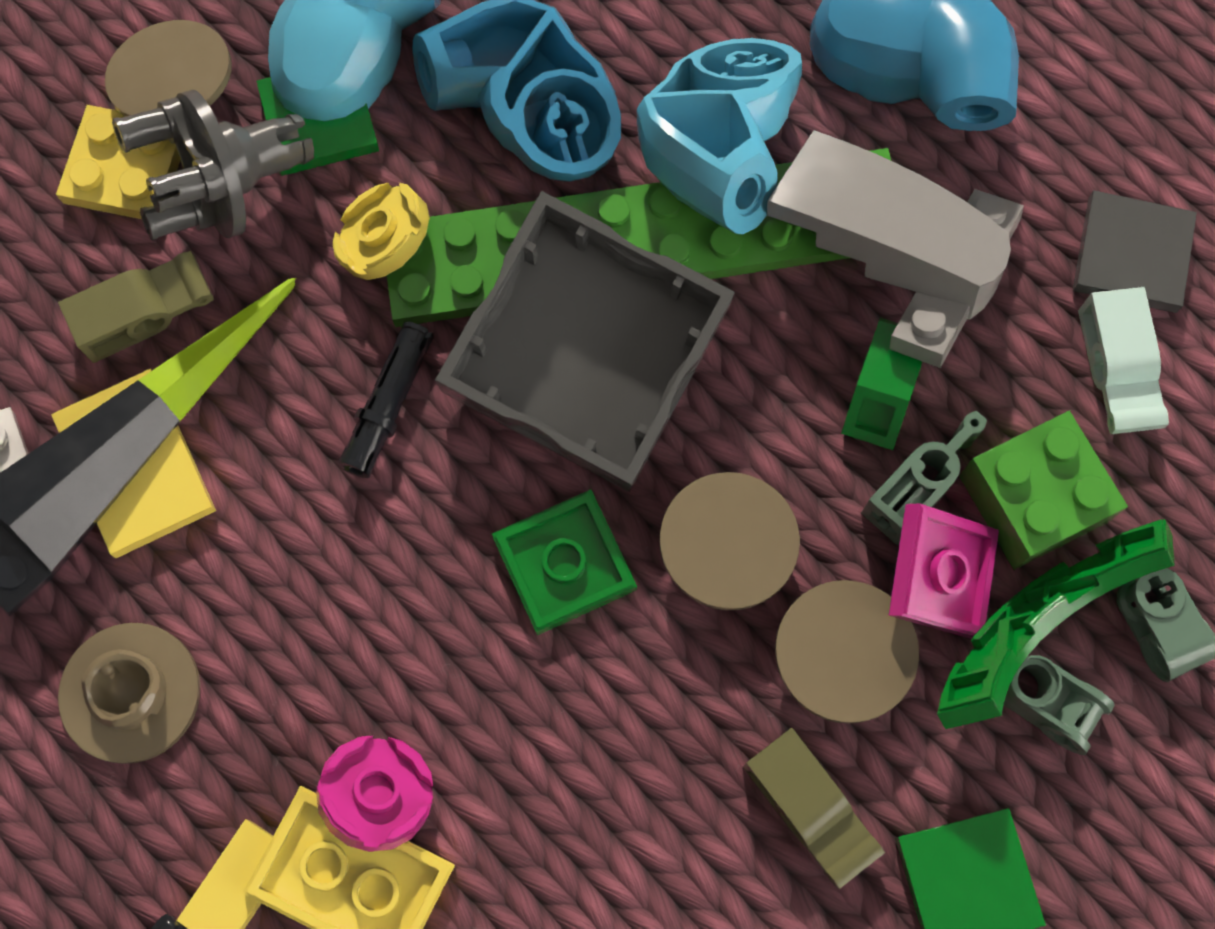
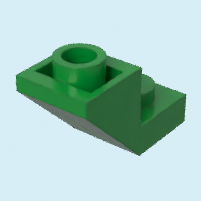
M880 318L841 434L893 450L923 361L889 349L891 335L898 323Z

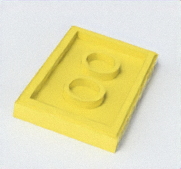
M148 369L51 414L58 432L60 433L152 370ZM178 425L97 522L110 555L116 559L216 512Z
M300 786L242 894L310 929H423L455 864L410 841L392 850L374 852L347 846L327 829L318 813L316 793Z

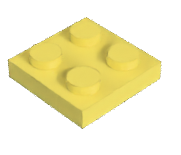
M87 105L56 196L63 204L141 219L140 208L153 206L150 195L154 194V191L147 189L146 179L177 171L181 159L175 143L172 144L169 140H164L124 153L118 144L112 125V119L117 117L123 118L124 116L117 110Z

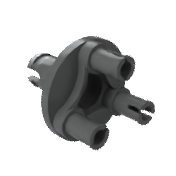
M196 90L178 93L174 98L160 101L155 109L123 118L117 117L112 119L116 139L124 153L130 152L132 149L169 140L172 144L175 143L182 162V170L146 179L147 189L154 191V194L150 195L153 206L140 208V215L144 228L152 241L191 227H195L199 231L215 226L225 238H232L243 234L246 228L243 194L250 192L262 177L289 170L298 164L304 165L314 159L312 138L286 145L281 143L299 137L298 128H302L305 125V121L300 115L287 114L285 118H274L245 127L227 121L218 123L210 106Z

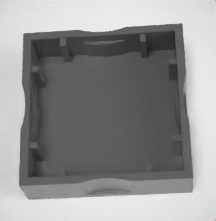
M541 191L504 256L503 265L493 289L482 304L472 313L435 381L442 393L630 493L726 315L735 292L667 256L655 254L633 245L617 234L610 226Z

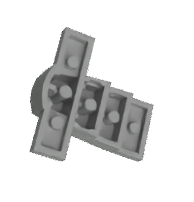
M814 130L768 199L767 215L816 232V247L865 262V277L915 291V295L891 335L889 349L941 368L966 320L972 319L983 310L994 296L1008 263L1011 252L1010 239L1021 220L1024 205L974 189L968 202L940 185L893 161Z

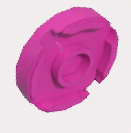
M373 736L357 737L339 746L325 762L316 790L318 813L329 832L347 846L368 852L392 850L411 840L428 818L433 799L431 771L422 756L401 740L390 737L387 740L381 738L373 739Z

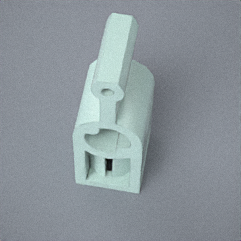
M1145 287L1091 293L1078 310L1092 377L1096 387L1102 390L1107 411V425L1110 433L1119 434L1165 428L1169 425V418L1158 381L1161 373V358Z

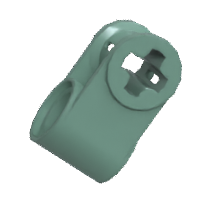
M1165 568L1132 580L1119 587L1116 600L1119 611L1124 616L1138 641L1147 665L1160 680L1169 682L1215 659V634L1200 615L1185 588L1184 582L1177 573ZM1165 586H1170L1171 590L1166 591ZM1152 589L1157 599L1149 604L1145 594ZM1135 601L1136 607L1131 606V603Z
M1040 655L1027 656L1016 672L1004 700V705L1008 709H1011L1038 727L1058 745L1079 755L1087 754L1091 747L1087 741L1101 716L1103 714L1109 715L1115 706L1114 702L1102 691L1077 679L1054 664L1050 659ZM1021 670L1030 672L1038 683V692L1034 699L1026 696L1020 690L1018 676Z

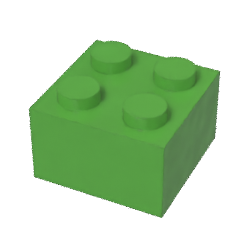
M1070 410L974 457L959 475L987 525L999 530L997 542L1013 570L1103 526L1128 507Z

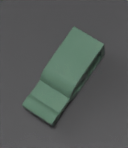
M977 411L971 412L963 419L954 432L952 440L947 445L933 441L918 447L868 500L861 514L898 546L900 544L905 505L920 503L933 508L940 501L960 473V462L957 453L961 449L969 448L984 430L987 419ZM925 465H929L938 471L935 481H931L923 476L922 471ZM908 495L910 498L895 512L896 506Z

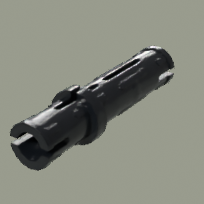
M404 322L402 324L393 349L388 355L369 400H367L364 408L357 410L354 421L357 424L341 458L337 462L338 466L344 468L345 471L361 478H370L377 457L387 437L391 438L395 434L397 429L395 420L399 414L398 412L417 375L420 364L430 344L433 342L434 334L429 333L427 328L413 322Z

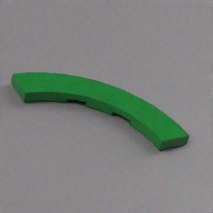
M1166 519L1142 525L1096 544L1095 547L1098 553L1070 568L1064 562L1058 564L1023 588L995 612L972 638L971 643L974 648L963 663H956L949 674L941 694L937 712L945 730L1002 716L1004 700L1016 672L1031 651L1056 626L1071 614L1105 593L1142 576L1175 566L1173 536Z

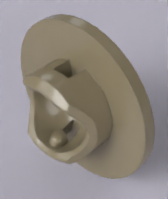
M172 20L157 23L129 37L113 54L105 73L106 92L116 110L124 117L155 109L158 102L174 98L178 93L189 90L199 92L210 106L218 99L228 84L232 70L231 55L222 37L205 24L189 20Z
M715 473L690 483L672 500L661 525L660 551L670 578L688 597L700 604L715 609L741 610L759 605L770 599L788 581L799 555V528L794 513L787 501L776 489L766 482L742 473Z
M841 580L827 582L808 590L789 607L777 632L775 642L776 664L786 689L802 707L812 714L829 721L849 724L861 723L887 713L905 697L917 673L919 645L912 622L888 616L891 596L866 583Z
M124 623L106 628L86 640L75 651L64 669L58 692L59 713L62 723L71 739L82 750L98 759L113 763L129 764L154 758L177 743L190 727L195 717L201 691L197 665L186 646L175 636L159 627L143 623Z

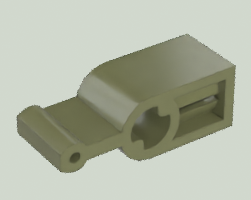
M191 251L178 254L173 260L151 270L133 269L123 272L58 302L77 347L95 363L160 333L170 325L173 317L195 307L205 306L213 301L214 297Z
M793 728L786 731L743 766V769L794 836L808 849L837 889L842 888L885 853L877 840L855 815L844 794Z

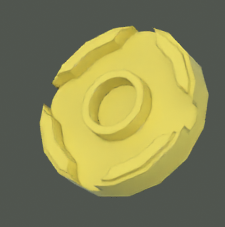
M389 183L380 184L362 193L346 208L340 219L345 225L340 235L337 232L334 234L332 243L335 258L354 277L365 280L385 277L396 271L417 252L426 236L430 219L427 204L408 184L399 183V186L392 187Z

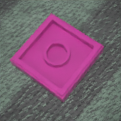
M920 503L906 504L888 616L959 636L973 638L986 623L999 530Z

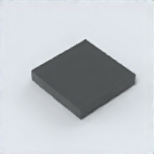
M1093 190L1087 203L1073 291L1090 295L1093 292L1145 287L1150 308L1177 313L1184 303L1197 212Z

